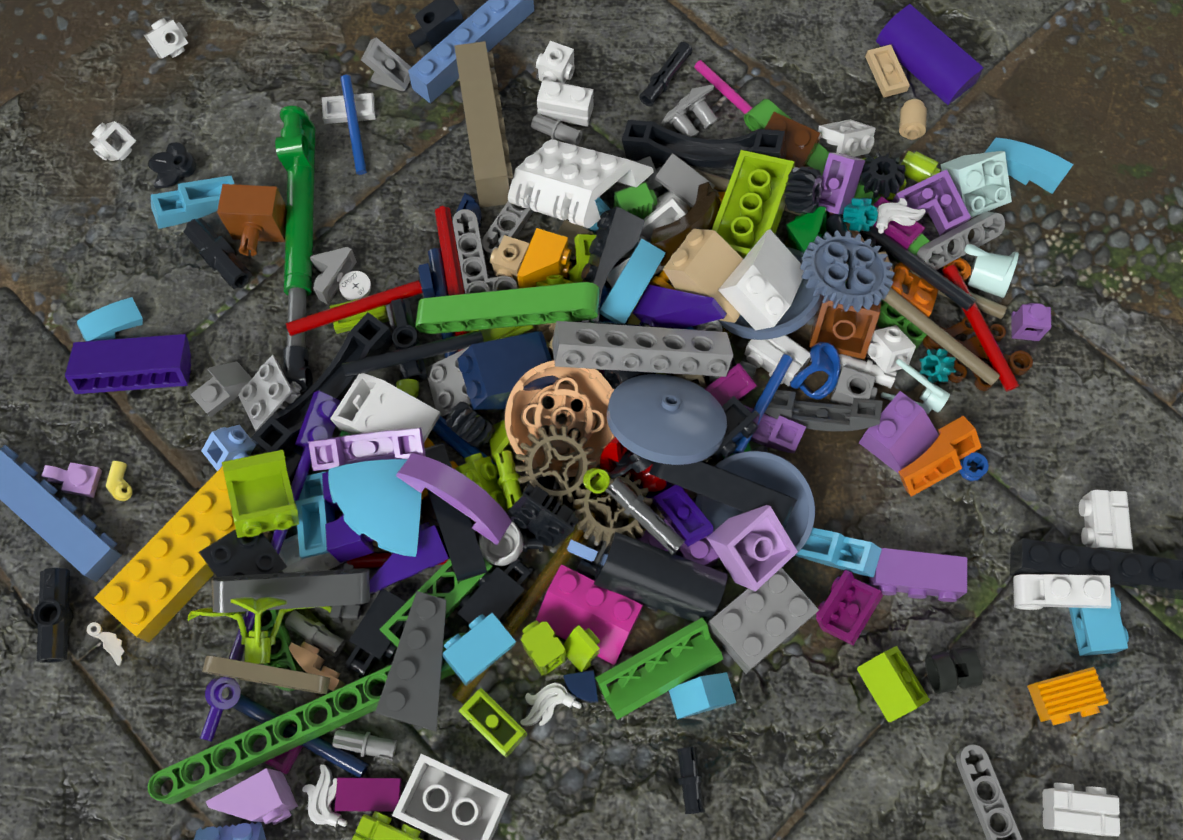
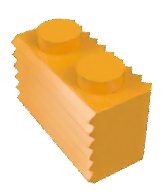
M1091 667L1028 685L1027 687L1040 721L1051 720L1054 726L1072 721L1069 715L1072 713L1080 712L1081 717L1101 713L1098 706L1108 704V699L1101 686V681L1098 679L1099 675L1096 673V669Z

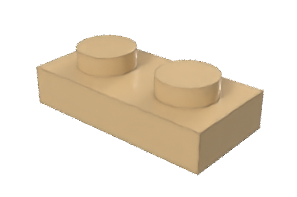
M887 45L867 50L865 58L883 97L907 92L910 85L892 46Z

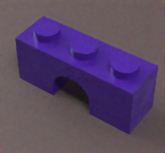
M328 472L322 473L323 498L336 511H340L341 509L338 504L333 503L330 494ZM344 514L338 520L325 524L327 551L340 563L374 553V540L364 533L359 536L344 521Z

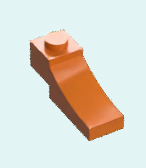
M964 416L938 429L940 435L932 446L914 462L898 471L904 488L911 497L961 470L962 466L959 460L982 448L975 427Z

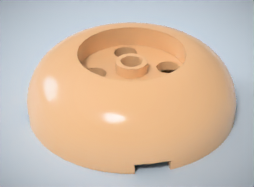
M554 360L532 368L515 384L506 403L505 429L513 450L516 454L526 456L527 451L522 449L520 445L521 443H526L529 446L533 444L528 439L530 433L539 439L538 428L544 425H555L557 434H559L561 426L565 425L568 428L567 436L570 429L577 428L580 432V437L576 441L582 437L587 438V442L582 448L592 447L594 451L586 455V458L596 459V464L588 465L587 469L595 468L600 464L604 448L614 437L607 422V408L614 388L596 369L555 367ZM552 375L558 377V380L553 385L543 389L523 390L525 385L538 378ZM546 396L554 400V406L551 409H545L542 405V400ZM575 399H579L583 405L582 409L578 412L573 411L571 408V402ZM560 413H563L566 417L563 424H559L556 421V416L560 415ZM551 441L553 447H555L560 455L575 452L564 441ZM543 446L534 455L532 469H536L545 460ZM552 456L553 458L550 460L552 463H549V468L547 469L556 470L559 474L561 470L559 466L562 467V462L566 460H556ZM578 460L567 469V477L576 476L579 466Z

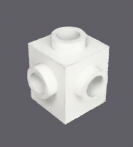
M165 18L151 25L153 30L144 35L157 56L161 59L169 54L172 58L185 51L183 46L188 44L185 39L188 34L181 23H175L174 20L166 21ZM167 33L171 36V41L169 43L165 40V35Z
M550 41L544 54L541 53L536 62L539 80L564 84L567 79L570 80L575 69L574 49Z
M114 121L106 125L101 123L92 132V135L95 137L90 143L95 147L93 149L94 152L102 159H109L110 161L120 159L122 161L131 153L132 149L130 147L136 140L130 135V131L125 126ZM107 138H110L112 140V146L107 141H105Z
M897 325L874 331L867 354L884 373L903 369L896 363L897 359H901L909 365L916 346Z

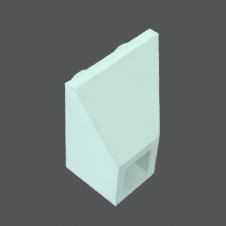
M1004 151L963 155L941 164V171L947 169L971 218L1012 202Z

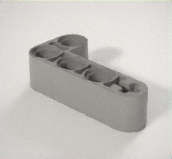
M462 209L455 213L453 227L465 294L518 289L517 283L512 277L488 278L475 213L468 209ZM465 226H469L470 233H464ZM469 248L475 249L472 252H466V250ZM472 272H480L476 276L469 275Z

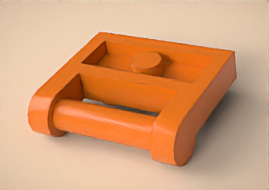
M896 264L893 269L894 277L891 288L929 317L934 307L938 289L923 278L912 274L910 269L904 264ZM902 284L908 286L906 293L903 292Z

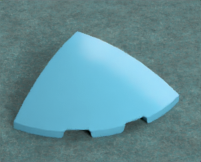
M407 459L363 461L330 468L328 472L330 494L333 503H337L343 512L344 521L359 536L364 533L377 541L378 547L404 556L416 557L422 493L396 477V474Z

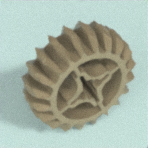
M549 425L548 435L543 427L538 428L539 439L530 433L528 439L533 444L529 446L526 443H521L520 445L522 449L527 451L526 456L516 454V459L524 460V465L515 466V470L519 472L525 471L526 474L518 478L519 483L529 481V484L532 486L538 485L549 493L544 503L551 495L555 496V502L558 500L561 502L560 505L563 503L564 495L568 502H573L574 497L571 493L573 491L577 492L578 495H583L579 494L581 493L579 486L584 484L583 476L589 470L587 466L596 464V459L586 458V455L594 451L593 448H582L586 444L587 438L582 437L576 441L578 431L575 429L567 436L568 428L565 425L561 426L559 434H557L555 425ZM551 441H564L575 452L560 455L555 447H553ZM543 446L545 460L540 466L532 470L534 455ZM552 456L556 460H566L562 462V467L559 466L561 468L559 474L556 470L547 469L549 468V463H552L550 462L553 458ZM578 460L577 474L569 484L567 469ZM552 475L556 482L559 483L560 489L544 488L538 483L536 478Z
M630 472L625 475V478L619 476L637 496L641 494L644 497L643 501L649 507L652 506V498L646 497L649 492L648 488L639 489L641 485L640 479L634 482L630 481ZM618 477L613 478V479H610L609 486H610ZM582 484L583 489H580L581 493L578 495L576 492L575 496L578 499L573 500L572 507L577 509L574 511L576 512L575 516L580 520L577 523V529H587L584 534L585 539L595 536L594 544L596 546L603 540L606 541L605 546L607 547L615 532L634 539L635 536L638 538L644 536L645 532L643 529L645 528L636 519L625 527L615 528L618 521L634 517L631 514L627 516L624 513L625 509L610 494L593 500L592 498L598 493L589 491L584 484ZM614 499L615 511L617 512L614 513V517L612 520V512L610 511L611 509L609 506L611 505L612 500ZM590 512L594 513V516L601 517L605 521V526L598 523Z

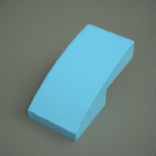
M131 297L89 313L77 320V325L85 341L110 340L115 338V332L143 325V318Z

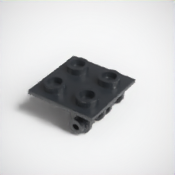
M529 484L524 490L523 495L506 513L516 526L523 529L526 528L536 535L535 537L540 543L554 548L575 530L574 527L579 518L575 516L576 512L564 504L555 515L561 504L559 500L549 511L547 508L554 497L551 495L542 506L541 504L549 493L538 485L532 486Z
M235 529L199 551V554L216 577L273 574L287 568V565L263 533L253 537L244 536L237 538Z

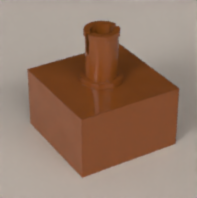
M222 184L217 214L232 239L241 240L239 247L241 254L249 256V250H251V256H255L257 254L258 241L285 242L286 204L277 187Z
M831 300L821 303L811 329L809 347H813L818 342H828L835 347L838 354L865 360L880 315L881 302L878 306L872 304L870 310L865 309L862 305L859 312H856L853 306H850L846 312L842 304H839L834 309L833 301Z

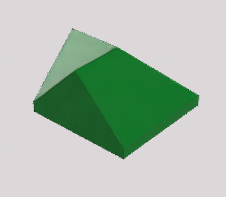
M820 206L816 208L814 213L801 214L795 217L794 221L786 225L788 240L793 249L799 250L804 254L810 242L814 243L817 236L823 238L825 232L828 233L826 207Z

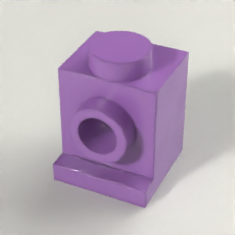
M1039 303L1023 304L1017 312L1013 311L1011 313L1012 338L1040 341L1051 328V307H1045ZM1026 328H1034V331L1025 330V329H1026Z

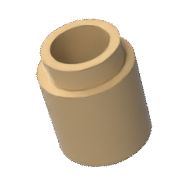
M908 100L900 110L899 133L910 140L922 137L926 132L927 108L921 100Z

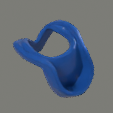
M818 342L811 348L810 357L812 364L790 381L792 388L798 389L800 387L806 395L816 400L830 394L834 390L839 377L840 357L835 347L828 342ZM816 371L826 372L828 380L815 392L811 391L803 383L807 376Z

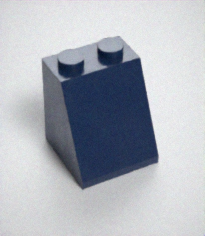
M542 331L472 344L457 358L473 410L505 409L508 397L518 380L532 368L552 361ZM552 375L538 378L525 385L523 390L543 389L553 385L558 380V377Z

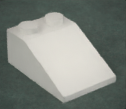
M769 229L718 291L755 331L771 328L778 323L791 306L802 281L801 276L804 271L800 269L801 263Z

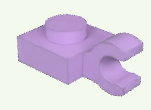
M70 463L68 470L45 465L42 477L48 478L47 481L63 484L61 490L65 493L94 498L102 470L98 467Z

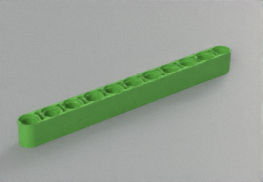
M461 633L459 635L463 637L466 633ZM449 638V639H447V640H444V642H443V652L446 650V648L444 647V645H445L451 638ZM446 660L441 669L440 680L455 673ZM391 665L158 771L149 780L148 793L152 798L162 803H177L375 711L381 696H373L371 694L372 688L378 683L385 684ZM350 696L357 697V704L353 709H343L342 705L346 698ZM319 710H327L326 720L320 724H314L313 717L315 713ZM292 723L297 724L298 728L295 735L290 738H284L283 732L286 726ZM261 737H266V747L260 752H254L253 746L255 741ZM230 751H235L236 759L234 763L225 767L223 765L224 756ZM204 765L205 773L203 777L194 781L192 778L193 771L196 767ZM172 779L173 789L170 793L163 796L161 793L162 785L167 780Z

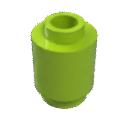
M908 151L901 165H905L904 175L918 183L941 171V169L937 168L938 161L917 151L915 153Z

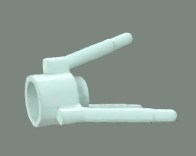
M897 359L896 363L926 387L920 396V399L924 401L923 404L916 403L924 408L926 414H929L931 409L938 413L947 402L950 393L929 382L926 377L912 366L906 364L901 359ZM881 393L882 398L891 401L895 397V395Z

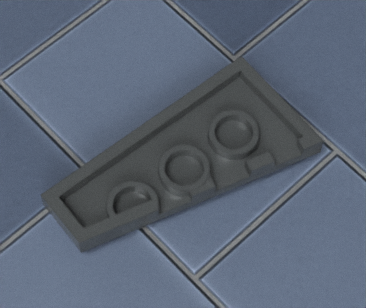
M419 591L416 592L375 712L376 714L437 732L447 603L445 599Z

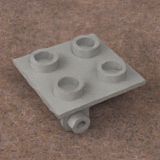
M468 348L426 367L436 410L440 411L442 418L449 415L450 410L460 401L471 405L457 360Z
M271 355L248 384L242 388L238 396L255 431H257L270 416L289 406V403L292 404L300 396L302 388L296 382L289 384L275 356Z

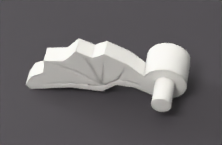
M96 622L90 623L87 626V633L92 637L100 639L103 642V648L111 654L116 664L120 666L123 661L121 656L125 653L122 648V640L117 639V635L114 633L102 632L100 624Z

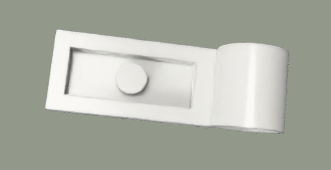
M1022 574L1013 577L1014 607L1017 609L1037 610L1043 607L1111 609L1110 576Z

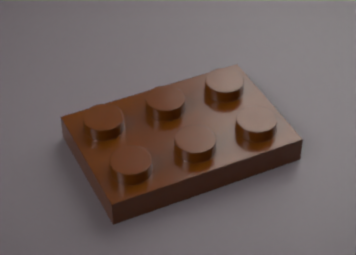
M773 112L765 127V130L785 131L787 148L785 160L794 161V167L806 166L822 137L820 132L776 112Z

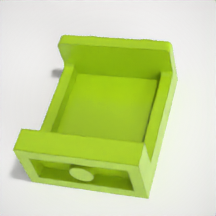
M283 450L222 462L237 538L244 536L253 537L263 532L276 529L285 530L291 526L299 525L298 510L294 502Z

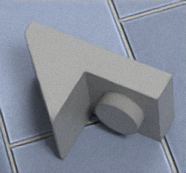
M377 37L372 39L361 59L362 62L374 71L370 81L405 91L410 82L408 70L412 67Z
M348 247L310 257L314 268L321 272L314 282L313 289L318 299L326 304L330 303L338 291L342 277L349 273L357 262L352 249Z
M238 362L209 367L207 370L213 377L190 394L210 418L238 397L242 388L252 379Z

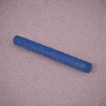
M342 75L340 79L356 174L363 175L367 171L351 76Z
M782 355L752 411L756 410L760 414L758 424L793 361L789 355ZM752 436L747 439L745 437L740 439L736 443L738 447L733 453L744 452Z

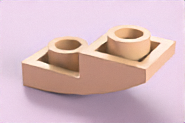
M291 642L289 650L306 673L329 677L328 689L331 691L345 686V683L338 679L340 673L326 666H323L320 671L325 660L317 655L319 652L318 648L306 642H303L301 646Z

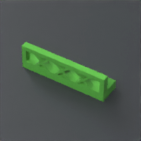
M449 559L418 591L426 593L433 586V594L429 595L444 598L447 601L446 620L459 606L463 598L469 593L471 594L479 586L480 579L486 573L461 581L458 584L455 572H447L452 567L451 560ZM484 559L487 572L492 571V565ZM441 577H454V589L450 593H436V582ZM416 593L380 628V631L396 647H398L400 640L390 629L398 621H407L408 616L404 615L411 608Z
M700 618L597 676L596 681L605 701L618 720L723 660V656L710 637L707 623L703 618ZM698 632H701V635L695 637L692 640H689L691 636L697 634ZM672 648V650L669 653L663 655L665 651ZM646 663L644 667L636 670L638 666ZM619 678L618 682L612 684L609 687L606 686V684Z

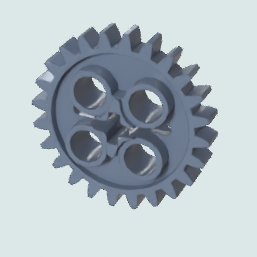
M837 230L833 237L825 232L823 238L817 236L814 243H809L801 259L803 262L800 269L804 271L801 276L802 279L808 280L806 288H815L813 296H824L822 303L831 300L833 301L834 309L839 304H842L846 312L850 306H853L855 311L859 312L862 305L865 309L870 310L872 304L878 306L881 300L886 298L893 284L894 272L890 271L893 264L885 262L887 254L878 253L880 246L873 248L870 246L871 239L863 242L861 241V234L851 238L849 231L846 232L845 236H841Z

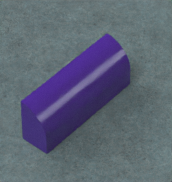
M911 4L899 11L885 25L876 40L881 47L891 45L899 63L947 105L951 104L976 84L984 68Z
M186 334L74 342L65 377L75 394L188 386L191 371V353Z

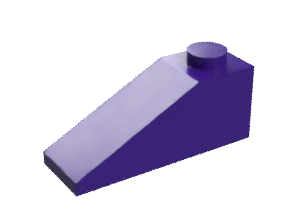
M653 285L647 286L633 311V314L641 321L640 325L644 322L649 323L650 326L673 327L674 329H683L724 319L727 314L712 297Z
M429 522L419 525L416 557L393 553L369 581L370 594L449 560L450 557L439 526H430Z

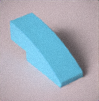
M995 138L984 152L1004 151L1009 176L1024 185L1030 180L1053 194L1074 165L1044 149L1010 139Z
M232 176L178 184L177 191L152 194L151 209L158 229L186 223L192 219H198L218 210L222 184H234Z
M641 239L600 308L599 314L614 323L625 324L662 261L665 252L646 240Z
M325 472L308 475L299 500L295 501L299 518V525H297L299 554L302 559L329 553L326 547L325 524L335 521V509L323 498L322 473Z
M812 528L807 542L795 556L874 578L882 549L872 542L845 537L837 532Z

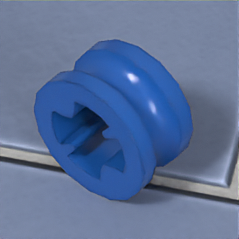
M973 452L961 460L962 469L959 470V473L966 480L977 481L988 471V461L982 454ZM974 461L978 464L976 468L980 469L972 472L969 470L971 466H967V464Z

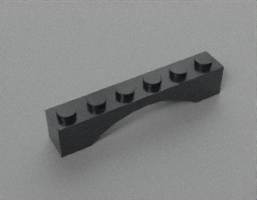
M628 120L622 137L626 159L634 162L650 156L653 163L665 164L673 153L689 166L734 170L741 150L785 159L787 154L785 131L757 129L736 138L701 139L676 133L653 121Z
M614 207L600 215L601 219L597 222L599 229L596 238L592 241L589 248L590 258L581 274L582 282L594 283L599 286V303L608 274L622 256L638 245L645 220L619 207ZM599 308L597 318L592 319L593 321H599ZM589 320L572 321V322L588 323Z
M367 312L348 333L336 357L319 379L296 401L280 412L270 416L251 437L256 445L265 453L283 450L284 455L288 456L298 446L295 443L314 392L321 391L341 400L358 376L345 377L342 363L383 354L393 343L389 327Z
M1024 538L1010 548V576L1022 574L1110 576V583L1141 589L1159 597L1183 600L1182 560Z

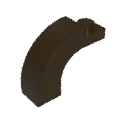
M709 182L699 185L696 202L686 215L670 224L653 229L650 243L665 252L660 262L661 266H665L671 256L678 250L686 236L693 229L712 230L721 206V199L719 193L716 190L713 191Z

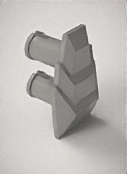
M714 85L692 88L687 96L681 99L675 108L664 116L660 126L664 127L668 124H673L680 134L695 137L699 131L696 130L686 116L688 111L695 113L705 129L714 124L719 118L716 117L705 102L706 96L713 90Z

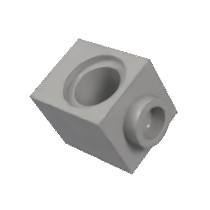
M842 367L830 402L843 406H852L853 398L874 400L877 393V388L873 387L876 377ZM850 387H857L861 394L853 393Z

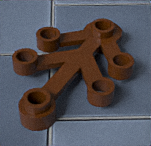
M964 317L960 323L947 329L941 327L953 338L962 333L966 335L974 333L973 328H968L965 325V322H969L967 317ZM993 324L989 328L991 333L992 330L999 332L1000 336H995L992 333L996 342H1000L1006 334L1005 328L1000 324ZM928 335L923 340V345L927 350L938 351V349H944ZM977 336L964 342L957 340L978 358L990 362L983 347H980L982 345ZM1015 351L1011 356L1003 354L1014 375L1025 374L1033 365L1032 357L1025 351ZM948 352L947 355H946V356H949V357H954V356L951 355L949 352ZM955 360L954 369L959 371L961 376L958 377L951 373L948 375V379L954 383H959L967 375V370ZM1014 362L1019 363L1021 368H1018ZM973 372L976 377L975 386L977 389L987 391L992 387L989 384L984 385L980 380L981 378Z

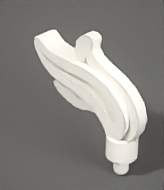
M900 198L898 203H884L877 208L878 220L876 227L879 229L878 232L882 234L888 228L890 221H895L905 226L914 225L916 221L923 217L925 209L917 210L907 207V202L904 198Z
M552 683L545 686L535 695L526 694L525 699L527 703L533 707L528 716L522 719L520 723L523 726H532L540 721L539 725L543 726L552 718L556 705L564 704L569 708L574 706L580 709L582 704L576 701V697L568 693L563 685Z
M321 765V774L317 785L308 784L302 789L303 792L308 794L309 817L315 824H328L334 827L341 825L345 827L348 822L341 818V814L335 813L331 809V803L336 797L337 778L333 779L332 772L327 765Z

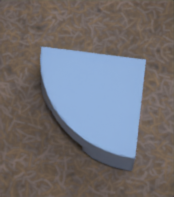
M570 540L567 547L568 552L591 562L595 560L598 551L573 540Z

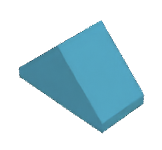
M727 672L700 676L669 690L677 720L736 703Z

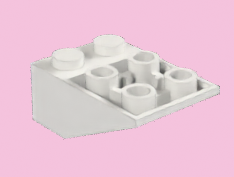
M362 373L357 376L330 419L341 432L343 430L352 435L421 427L423 442H425L441 413L388 382Z

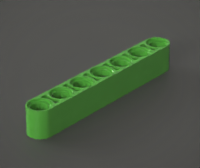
M579 282L424 298L419 300L415 328L422 333L438 334L556 323V321L592 320L598 316L600 288L594 283Z

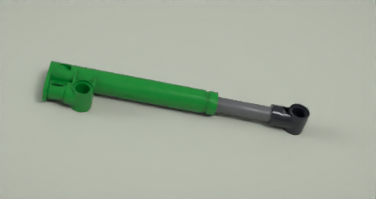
M286 106L281 109L280 118L284 126L281 129L280 137H276L275 140L277 156L287 171L284 293L288 295V322L306 317L307 296L312 293V262L310 257L313 256L316 130L307 112L297 106ZM287 330V347L283 349L282 371L289 384L296 382L302 388L300 392H306L313 385L312 373L308 367L309 350L305 348L306 331L290 336Z

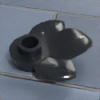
M178 142L169 143L166 152H159L150 158L148 167L158 173L154 187L158 189L170 187L180 177L187 178L195 172V159L190 153L186 152L183 144Z
M627 450L619 462L614 461L617 466L608 474L609 478L619 477L632 468L636 473L642 472L650 467L654 461L640 457Z

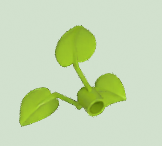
M240 597L230 599V603L241 606L255 614V630H249V636L247 635L242 616L245 612L216 613L213 612V607H207L191 611L188 614V621L199 615L211 617L227 616L237 620L242 636L241 644L245 645L244 662L266 664L270 663L271 645L275 644L276 635L284 614L295 609L305 608L280 609L270 636H268V630H261V613L269 608L285 605L287 600L271 597H261L258 599ZM325 606L320 608H323L330 613L332 606Z

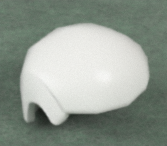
M511 522L497 545L483 535L479 536V547L482 556L493 565L505 566L516 561L522 553L524 539L520 529L514 522Z

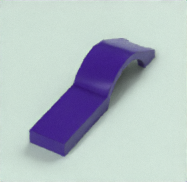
M666 481V486L663 490L648 492L646 497L652 498V505L654 504L676 533L685 540L684 543L687 547L713 533V525L681 486L672 485Z

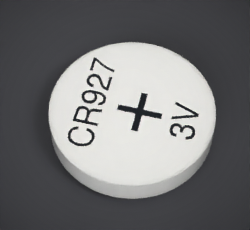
M351 271L342 277L339 289L345 299L349 301L357 300L369 295L371 282L365 273Z

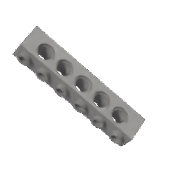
M556 321L552 341L555 367L726 377L733 358L727 332Z

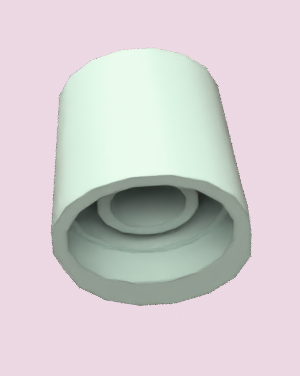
M967 244L964 251L967 254L976 256L967 285L1004 298L1015 271L1019 252H1013L1010 256L988 253L975 245Z

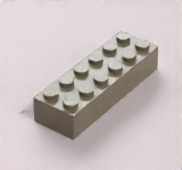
M485 41L454 45L480 208L505 205L508 202V193L513 173L509 159L492 51L487 52Z

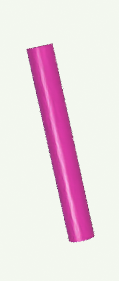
M702 60L695 64L694 68L740 111L746 114L753 108Z

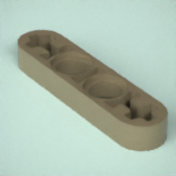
M206 656L202 669L203 673L318 694H327L330 682L329 677L215 656Z

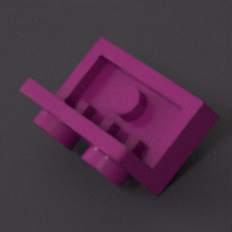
M845 569L841 577L838 576L834 580L827 600L819 605L816 620L822 631L854 646L882 599L883 594L881 590L855 579L852 572Z

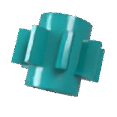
M852 198V203L844 208L843 221L850 224L849 230L869 231V226L874 225L877 221V207L871 205L872 199Z
M928 349V355L919 360L922 369L920 374L928 375L929 382H937L938 380L940 382H947L948 375L956 372L954 369L956 358L946 356L948 351L945 349H938V351Z

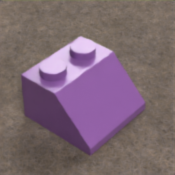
M899 391L881 413L880 424L869 427L859 441V444L898 473V471L924 454L935 442L939 434L924 408Z

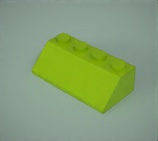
M744 150L740 151L712 230H715L743 259L767 230L771 229L776 234L786 205V194L784 192L786 191L788 175L794 168V161Z

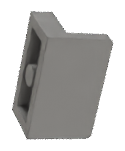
M673 153L655 176L656 181L690 207H693L696 202L700 184L709 182L712 189L715 186Z

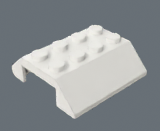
M551 139L515 168L508 193V201L523 208L530 207L533 211L559 218L563 221L568 219L573 224L590 228L601 219L595 202L599 196L616 182L638 187L654 171L652 167L628 159Z

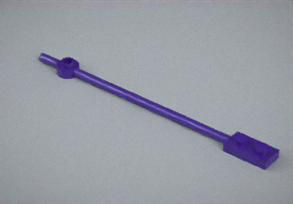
M321 391L314 392L295 445L304 448L291 484L294 502L299 500L312 464L308 442L331 438L336 426L330 418L341 401ZM276 529L270 543L278 554L281 551L288 529ZM246 611L243 619L247 635L249 636V630L253 629L255 623V614L251 611ZM240 628L228 659L242 660L245 645L241 644ZM217 677L207 685L205 698L211 708L200 739L212 742L223 710L233 707L238 702L241 692L240 686L233 678ZM227 687L229 690V695L227 698L224 699L222 697V691L224 688Z

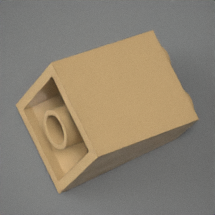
M693 229L686 236L678 250L671 256V259L663 268L664 272L676 290L714 298L727 313L725 318L720 319V321L735 323L741 315L718 290L741 263L743 258L715 230Z

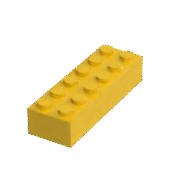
M223 466L94 597L131 633L150 643L214 575L199 554V551L236 529Z

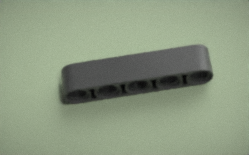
M368 569L238 575L211 579L213 612L216 613L249 611L241 606L230 603V599L240 597H252L254 599L271 597L287 600V604L267 610L356 605L370 602Z

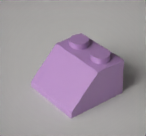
M769 505L727 519L707 537L734 582L755 592L798 552Z
M268 768L206 801L208 808L250 821L264 822L265 824L272 822L273 825L291 816L290 811L298 807L283 772Z

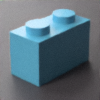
M1114 587L1110 588L1111 609L1069 607L1080 656L1117 653L1128 648V632L1122 624L1120 616L1121 603L1115 595Z
M493 613L487 617L481 614L468 625L471 629L463 637L457 634L444 645L446 650L443 652V658L466 686L509 651L516 643Z

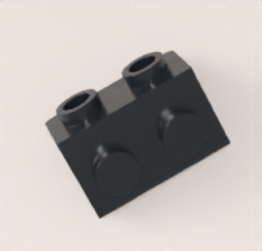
M735 396L722 406L727 419V428L721 446L711 455L715 461L719 460L722 456L725 458L729 457L738 447L736 443L743 437L749 438L759 428L760 414L756 410L751 413Z

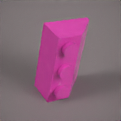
M561 564L547 590L536 620L539 623L547 621L555 635L564 640L568 638L578 625L584 631L589 628L600 640V643L597 644L600 648V653L597 657L615 666L641 614L643 605L628 597L594 585V580Z

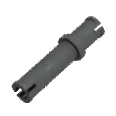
M620 477L605 490L625 509L624 513L627 516L631 514L671 555L685 542L643 501L644 497L641 494L637 496Z

